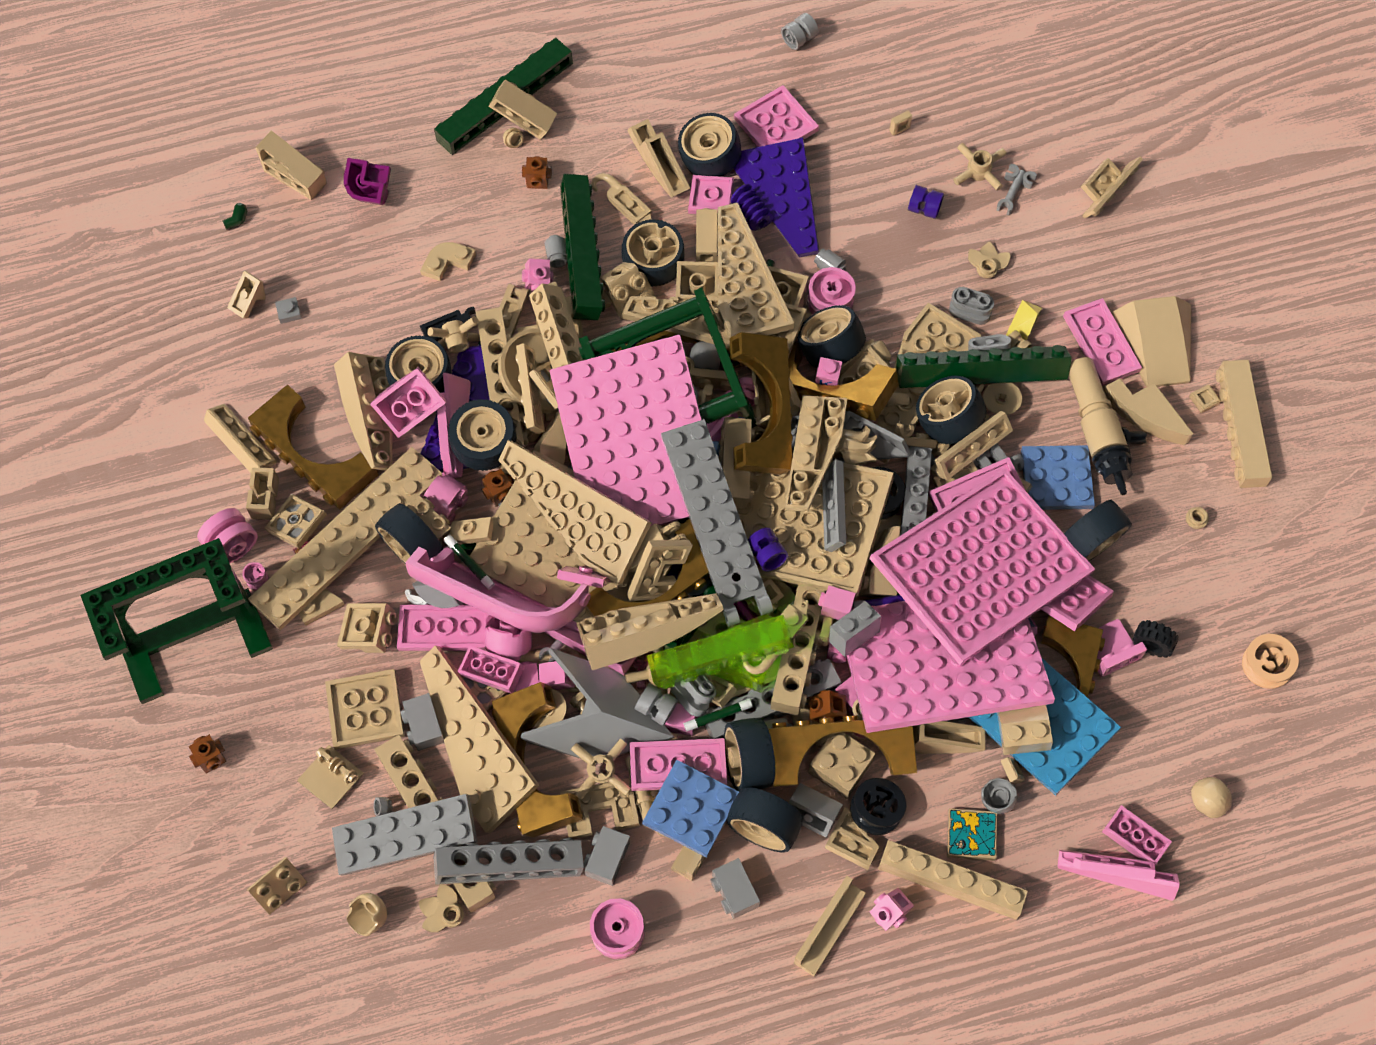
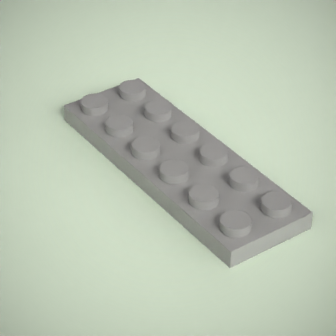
M468 794L332 827L338 873L341 876L432 854L435 852V848L445 844L459 847L468 843H477L470 796Z

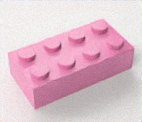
M469 646L458 673L462 677L508 693H514L524 667L519 662Z
M1122 805L1102 831V833L1138 859L1152 861L1154 865L1157 864L1172 842Z

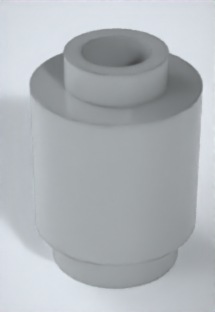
M559 235L550 236L544 242L547 260H550V265L554 268L563 267L567 264L565 239Z
M821 249L814 259V263L817 264L819 269L835 267L846 270V261L829 249Z

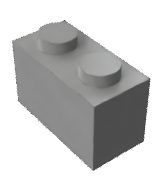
M866 601L830 626L829 642L846 657L880 632L881 615Z
M430 694L403 701L404 710L400 712L404 724L409 723L411 731L407 732L410 745L415 744L417 750L420 751L444 743Z
M802 783L798 785L789 801L803 816L802 826L826 838L843 804Z
M605 826L602 827L600 832H596L592 841L594 846L592 854H587L583 863L586 876L613 886L629 847L630 836Z
M739 858L712 870L713 878L710 881L715 892L720 891L724 899L721 901V904L726 914L730 913L732 918L735 919L760 906V900Z

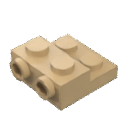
M419 495L407 507L425 522L442 544L443 538L450 533V522L443 514L438 515L433 510L435 507L427 498L423 499Z
M386 603L347 604L337 646L340 649H361L365 653H385L386 647H389L392 643L390 630L391 626L395 625L397 621L395 610Z

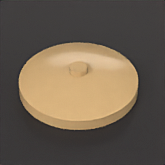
M540 329L524 330L513 336L507 342L499 357L498 372L501 383L508 395L521 406H523L521 403L522 388L518 381L520 373L516 362V346L526 344L534 349L536 368L550 361ZM539 389L542 413L558 411V408L555 409Z

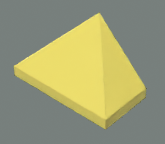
M1022 300L1006 336L1017 330L1021 334V338L1028 340L1042 308Z

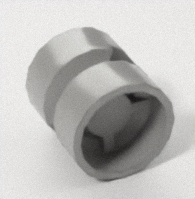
M808 13L801 14L795 18L794 22L788 23L781 29L785 43L793 50H797L806 41H810L819 33L816 21Z
M649 683L634 709L645 716L651 714L652 720L664 726L676 707L678 699L668 693L663 695L661 689Z

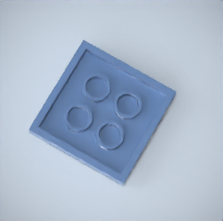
M1088 445L1022 446L1021 456L1024 460L1023 478L1032 485L1028 494L1042 510L1094 508Z
M676 760L642 824L707 858L726 822L731 805L739 791Z

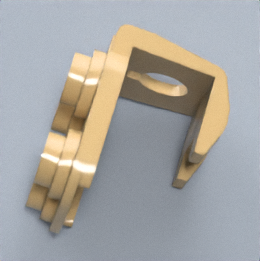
M623 262L600 277V281L603 282V288L609 296L617 315L624 319L622 316L623 310L630 296L655 297L646 275L640 272L633 263Z

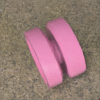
M835 267L823 268L816 272L810 279L807 300L809 311L814 314L821 309L835 305L848 306L853 309L856 285L851 275Z
M227 508L211 516L202 525L197 537L202 545L220 538L229 562L233 563L252 549L258 535L254 528L246 522L245 517L238 509Z
M621 898L609 899L601 903L594 910L590 920V933L596 949L606 957L625 959L633 955L641 947L645 936L644 922L639 909L633 903ZM618 926V928L622 926L621 930L619 931L613 930V927Z

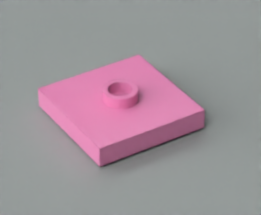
M693 175L688 214H696V209L704 208L717 209L718 213V207L731 204L734 178Z
M565 566L558 570L557 578L560 580L579 584L584 583L598 588H602L610 583V579L589 567L579 566V568Z

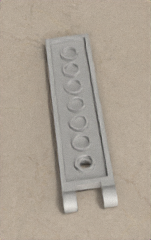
M705 419L661 433L660 436L712 583L723 605V614L727 625L732 626L740 623L734 603L755 597L761 615L773 612L771 600L765 590ZM734 573H738L741 577L737 582L732 579Z

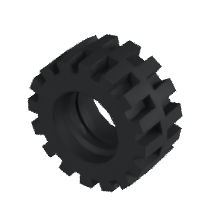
M1143 620L1136 629L1133 643L1137 645L1143 642L1147 649L1145 653L1148 652L1150 655H1157L1160 658L1162 656L1168 658V656L1170 657L1173 654L1179 637L1175 631H1171L1172 628L1165 627V624H1158L1156 621L1151 622L1150 620L1145 622Z

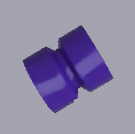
M916 185L910 198L908 211L917 214L924 212L926 217L936 219L944 193L935 190L928 192L926 187Z
M762 528L749 537L748 542L751 551L764 571L775 570L788 559V552L779 542L778 537L771 528Z

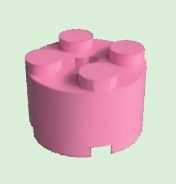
M442 472V477L438 475L434 479L424 496L434 505L435 508L433 510L438 515L443 514L451 524L456 516L455 510L458 506L462 508L468 500L466 495L468 489L464 484Z
M491 615L486 618L485 647L487 652L518 661L522 655L530 651L532 632L518 629Z

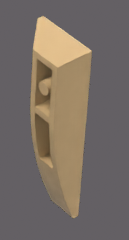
M347 352L334 364L345 413L353 435L370 467L386 471L392 465V430L370 405L380 393L390 387L385 372V361L381 357Z
M802 397L785 503L786 511H809L842 439L847 398Z
M716 593L611 610L605 614L588 617L576 623L591 669L596 670L658 649L701 626L724 609Z

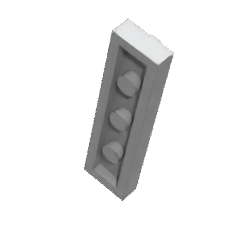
M834 460L830 463L822 480L824 550L833 552L845 545L847 538L843 462L839 460Z

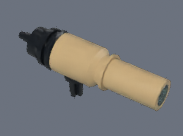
M1089 357L1076 359L1071 362L1069 377L1080 407L1078 410L1080 417H1082L1080 424L1096 471L1103 476L1106 484H1116L1120 494L1125 495L1127 494L1125 481L1133 474L1130 467L1132 457L1129 445L1146 443L1147 433L1143 431H1129L1126 427H1121L1116 411L1110 409L1112 406L1111 402L1104 393L1093 359Z

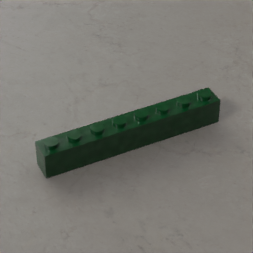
M556 37L550 42L545 43L541 49L532 53L525 61L516 65L505 76H501L493 85L485 88L480 95L469 100L464 107L456 110L444 122H440L434 128L436 141L451 155H454L504 117L489 107L496 91L504 80L516 84L522 91L533 95L573 64L572 51Z
M563 174L560 194L573 319L599 320L601 312L605 310V299L601 297L603 294V282H600L599 279L601 277V265H598L600 252L599 249H596L598 234L594 232L596 217L592 216L594 210V201L590 198L592 195V184H589L588 175Z
M1054 345L1053 347L1033 346L1032 348L1013 347L1011 349L992 348L990 350L971 349L969 351L950 350L948 352L929 351L927 353L908 352L897 354L895 369H897L899 388L928 387L933 382L947 376H963L971 380L973 384L1068 380L1072 356L1067 348L1061 345Z

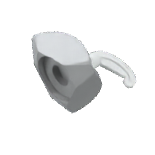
M419 581L413 583V587L419 596L411 594L410 589L405 591L407 599L414 605H426L428 603L439 608L463 605V602Z

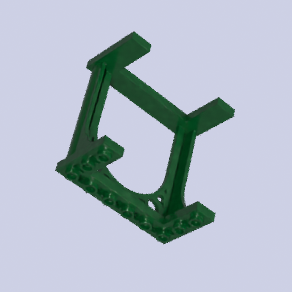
M702 287L694 290L695 297L602 336L592 340L587 335L579 338L581 347L578 348L583 360L613 353L614 351L611 350L614 349L617 351L620 348L622 350L632 348L644 339L703 315L732 392L698 405L701 419H705L707 425L741 411L745 419H752L751 428L757 426L752 406L742 389L733 363L730 360L715 311Z
M220 538L80 595L103 658L106 661L123 654L138 698L142 704L164 696L150 655L236 620L251 658L273 649L257 608L248 600L251 592L248 588L244 589L232 569ZM189 578H203L210 581L217 599L216 602L137 634L125 618L128 608L140 598Z

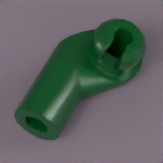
M237 203L234 206L232 217L222 220L226 230L244 223L248 212L246 205Z

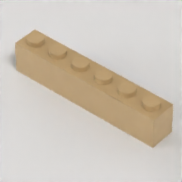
M1249 360L1223 361L1219 369L1216 370V381L1220 382L1219 397L1221 402L1224 403L1223 418L1228 424L1227 439L1231 441L1232 445L1231 459L1235 460V479L1239 481L1240 488L1266 487L1272 479Z
M890 840L886 844L878 867L881 871L1017 920L1022 912L1028 892L1027 890Z

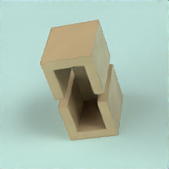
M252 467L249 483L251 490H248L246 509L251 519L271 520L275 515L276 500L274 497H277L279 478L274 468Z

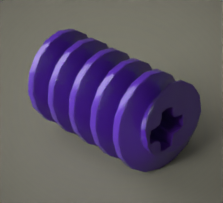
M745 184L733 193L731 203H738L751 230H761L773 221L774 216L769 214L768 208H764L765 204L760 202L761 198L755 196L756 192L751 190L752 186Z

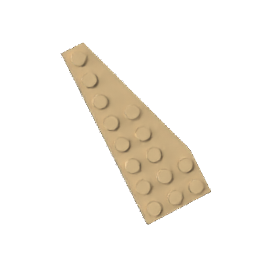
M738 203L718 207V314L728 337L730 338L740 332L769 336L794 329V321Z
M508 440L499 458V462L512 478L517 480L524 488L523 491L536 503L535 506L553 528L560 532L566 540V544L578 554L579 560L616 584L622 585L652 522L517 443Z

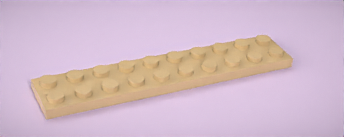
M411 447L248 598L249 602L281 631L380 538L379 533L375 529V524L387 511L399 503L408 506L419 495L423 497L438 475L442 477V472Z

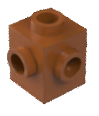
M540 156L526 158V165H522V178H526L527 188H548V179L552 178V166H548L547 158Z
M502 469L491 471L482 479L484 488L481 490L486 499H491L495 507H497L499 503L503 502L514 481L510 474L505 475Z
M823 690L819 694L809 697L810 720L820 723L819 719L834 718V722L847 716L846 695L831 690Z
M210 734L197 738L192 745L188 746L192 752L189 758L195 768L200 766L206 774L227 762L222 754L225 751L219 739L214 741Z

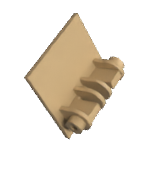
M328 745L325 749L320 747L317 750L316 755L318 757L297 781L333 809L364 773Z
M285 857L247 890L270 915L293 894L298 892L307 881L288 858Z

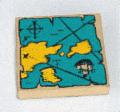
M949 808L947 857L995 861L997 813Z

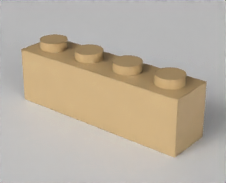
M725 417L721 427L720 464L736 508L746 509L748 501L753 499V488L750 487V481L753 480L754 472L734 470L733 447L745 442H753L755 428H751L752 419Z

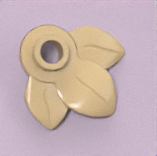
M988 242L980 251L969 249L968 260L976 267L977 273L981 277L992 278L997 274L998 270L1005 269L1008 266L1010 253L1003 252L998 254L993 244Z
M440 884L437 890V897L419 900L421 912L427 917L422 925L423 929L432 933L440 932L445 927L454 928L462 923L464 911L457 904V894L452 888ZM450 912H455V919H448V914Z

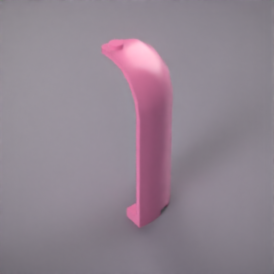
M418 547L406 561L409 575L417 581L518 629L534 633L562 628L576 618L585 609L590 600L589 586L584 583L580 585L570 599L557 608L547 607L493 579L491 580L495 583V586L488 590L468 567L454 561V552L448 547H445L437 556L432 557L430 560L427 550Z

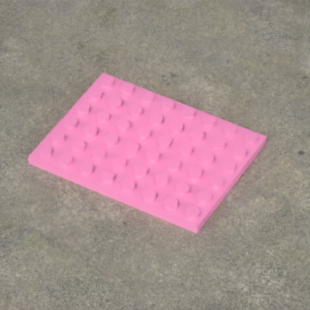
M681 336L668 337L551 369L550 375L575 478L652 522L650 526L655 523L661 526L674 521L688 519L689 515L660 436L663 432L702 420Z
M1003 469L877 550L869 558L959 665L1095 571L1090 562L1073 547L1064 533L1006 469Z
M906 601L871 606L881 615L880 632L847 655L866 733L1054 704L1055 700L1028 618L959 665Z

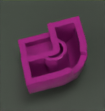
M347 158L344 173V186L347 193L353 199L360 202L384 205L389 194L387 188L391 168L390 166L372 164L367 160Z

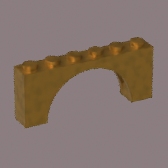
M740 332L729 338L730 360L746 365L760 378L769 397L770 418L765 432L756 442H745L733 447L734 470L781 475L791 471L793 459L792 414L790 412L791 392L789 390L790 370L788 368L789 348L787 338Z
M794 343L788 358L790 379L801 401L803 396L847 398L846 411H851L873 421L877 420L899 385L897 369L876 364L869 373L856 381L842 385H821L809 381L799 373L798 367L802 360L799 343Z
M287 384L248 417L251 424L249 428L255 436L259 437L261 435L265 439L264 443L270 450L273 451L275 449L278 451L280 459L286 465L290 463L294 467V472L300 478L305 477L308 480V485L315 492L320 491L328 505L332 506L334 504L340 510L378 476L377 469L370 467L361 452L349 460L336 464L315 463L298 454L292 447L291 433L295 420L306 407L302 397Z
M689 519L674 532L675 536L682 533L685 534L686 540L690 541L692 548L685 564L682 565L678 579L667 592L649 601L627 602L613 597L603 588L596 587L589 592L590 600L585 607L589 614L595 617L611 610L688 598V594L694 589L698 591L707 584L706 580L710 578V574L691 520Z
M1049 615L1045 622L1040 643L1053 648L1066 659L1073 670L1076 688L1088 698V694H1092L1096 681L1092 680L1093 673L1098 672L1100 659H1097L1098 651L1102 652L1105 644V638H1102L1103 629L1082 624L1076 631H1073Z
M542 682L492 701V716L497 722V727L524 764L526 741L521 738L522 733L532 730L545 714L556 709L551 687ZM535 789L516 808L519 818L517 825L522 835L532 838L583 819L578 796L570 793L545 795L538 789Z
M857 715L844 716L843 721L834 722V718L819 719V724H810V720L796 721V726H787L786 722L772 723V728H768L775 755V780L772 785L774 787L797 785L798 771L805 753L816 741L836 732H854L873 741L884 754L891 775L917 773L912 726L866 733L863 719L858 720Z

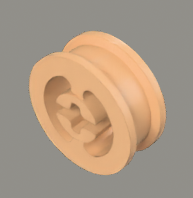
M1264 634L1256 637L1250 643L1242 658V667L1248 679L1257 686L1267 689H1275L1285 685L1296 672L1299 664L1298 653L1293 644L1286 638L1276 634ZM1269 649L1268 652L1265 650L1259 659L1255 657L1258 650ZM1282 663L1285 665L1284 672L1272 674V672L1275 673Z

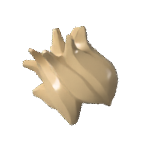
M867 426L861 431L843 429L842 439L833 457H843L845 463L858 466L868 462L875 463L877 458L870 452L876 447L874 443L878 437L874 435L869 438L870 429Z

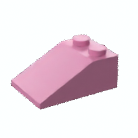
M417 367L380 393L370 405L399 438L447 401L422 370Z

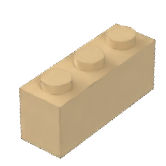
M504 80L489 104L490 108L540 140L548 132L557 115L550 106L542 104L533 95L522 91L516 84Z

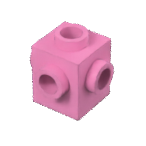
M528 259L525 269L522 271V282H525L526 289H531L533 292L542 283L549 284L553 282L550 260Z
M896 888L887 895L885 892L874 901L876 906L870 913L875 918L877 924L887 931L893 926L896 929L899 928L907 920L905 915L914 905L899 888Z

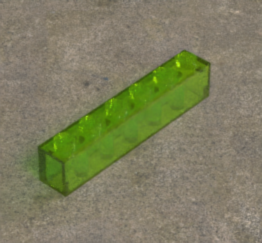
M780 615L647 655L653 683L658 688L667 689L675 686V683L679 681L691 682L698 679L699 675H714L719 673L720 669L726 667L738 668L746 661L752 660L757 662L764 660L766 655L787 653L794 645L787 620L784 615Z

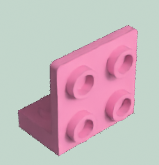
M1119 619L1099 627V629H1103L1102 638H1105V644L1102 652L1098 651L1097 659H1100L1098 673L1102 678L1140 660L1147 651L1143 642L1134 645Z

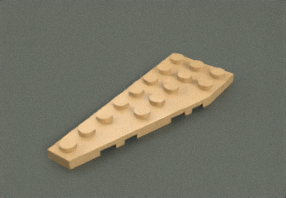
M630 296L622 316L624 319L637 321L688 299H678V297L656 299V297ZM707 297L722 329L720 332L726 348L730 349V339L718 314V297ZM785 303L794 321V329L769 336L787 338L790 355L806 317L807 309ZM703 315L666 330L714 344Z
M927 303L905 331L898 354L908 352L927 353L929 351L948 352L950 350L968 351L969 340L982 337V335L930 303ZM898 385L894 392H908L909 405L885 406L879 415L876 425L896 434L895 426L897 423L904 424V432L906 425H913L915 427L919 422L916 413V403L926 387L899 388ZM881 459L880 461L887 464L890 459Z
M435 645L420 660L421 668L432 699L460 795L468 794L470 796L473 815L486 833H492L540 785L440 646Z

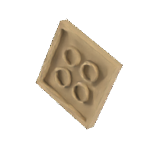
M394 669L325 681L332 742L335 750L390 740L397 735L404 737L396 672Z

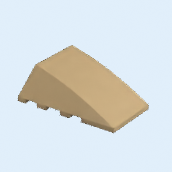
M1177 296L1135 300L1111 312L1142 367L1138 373L1146 387L1153 383L1157 387L1190 383V303Z

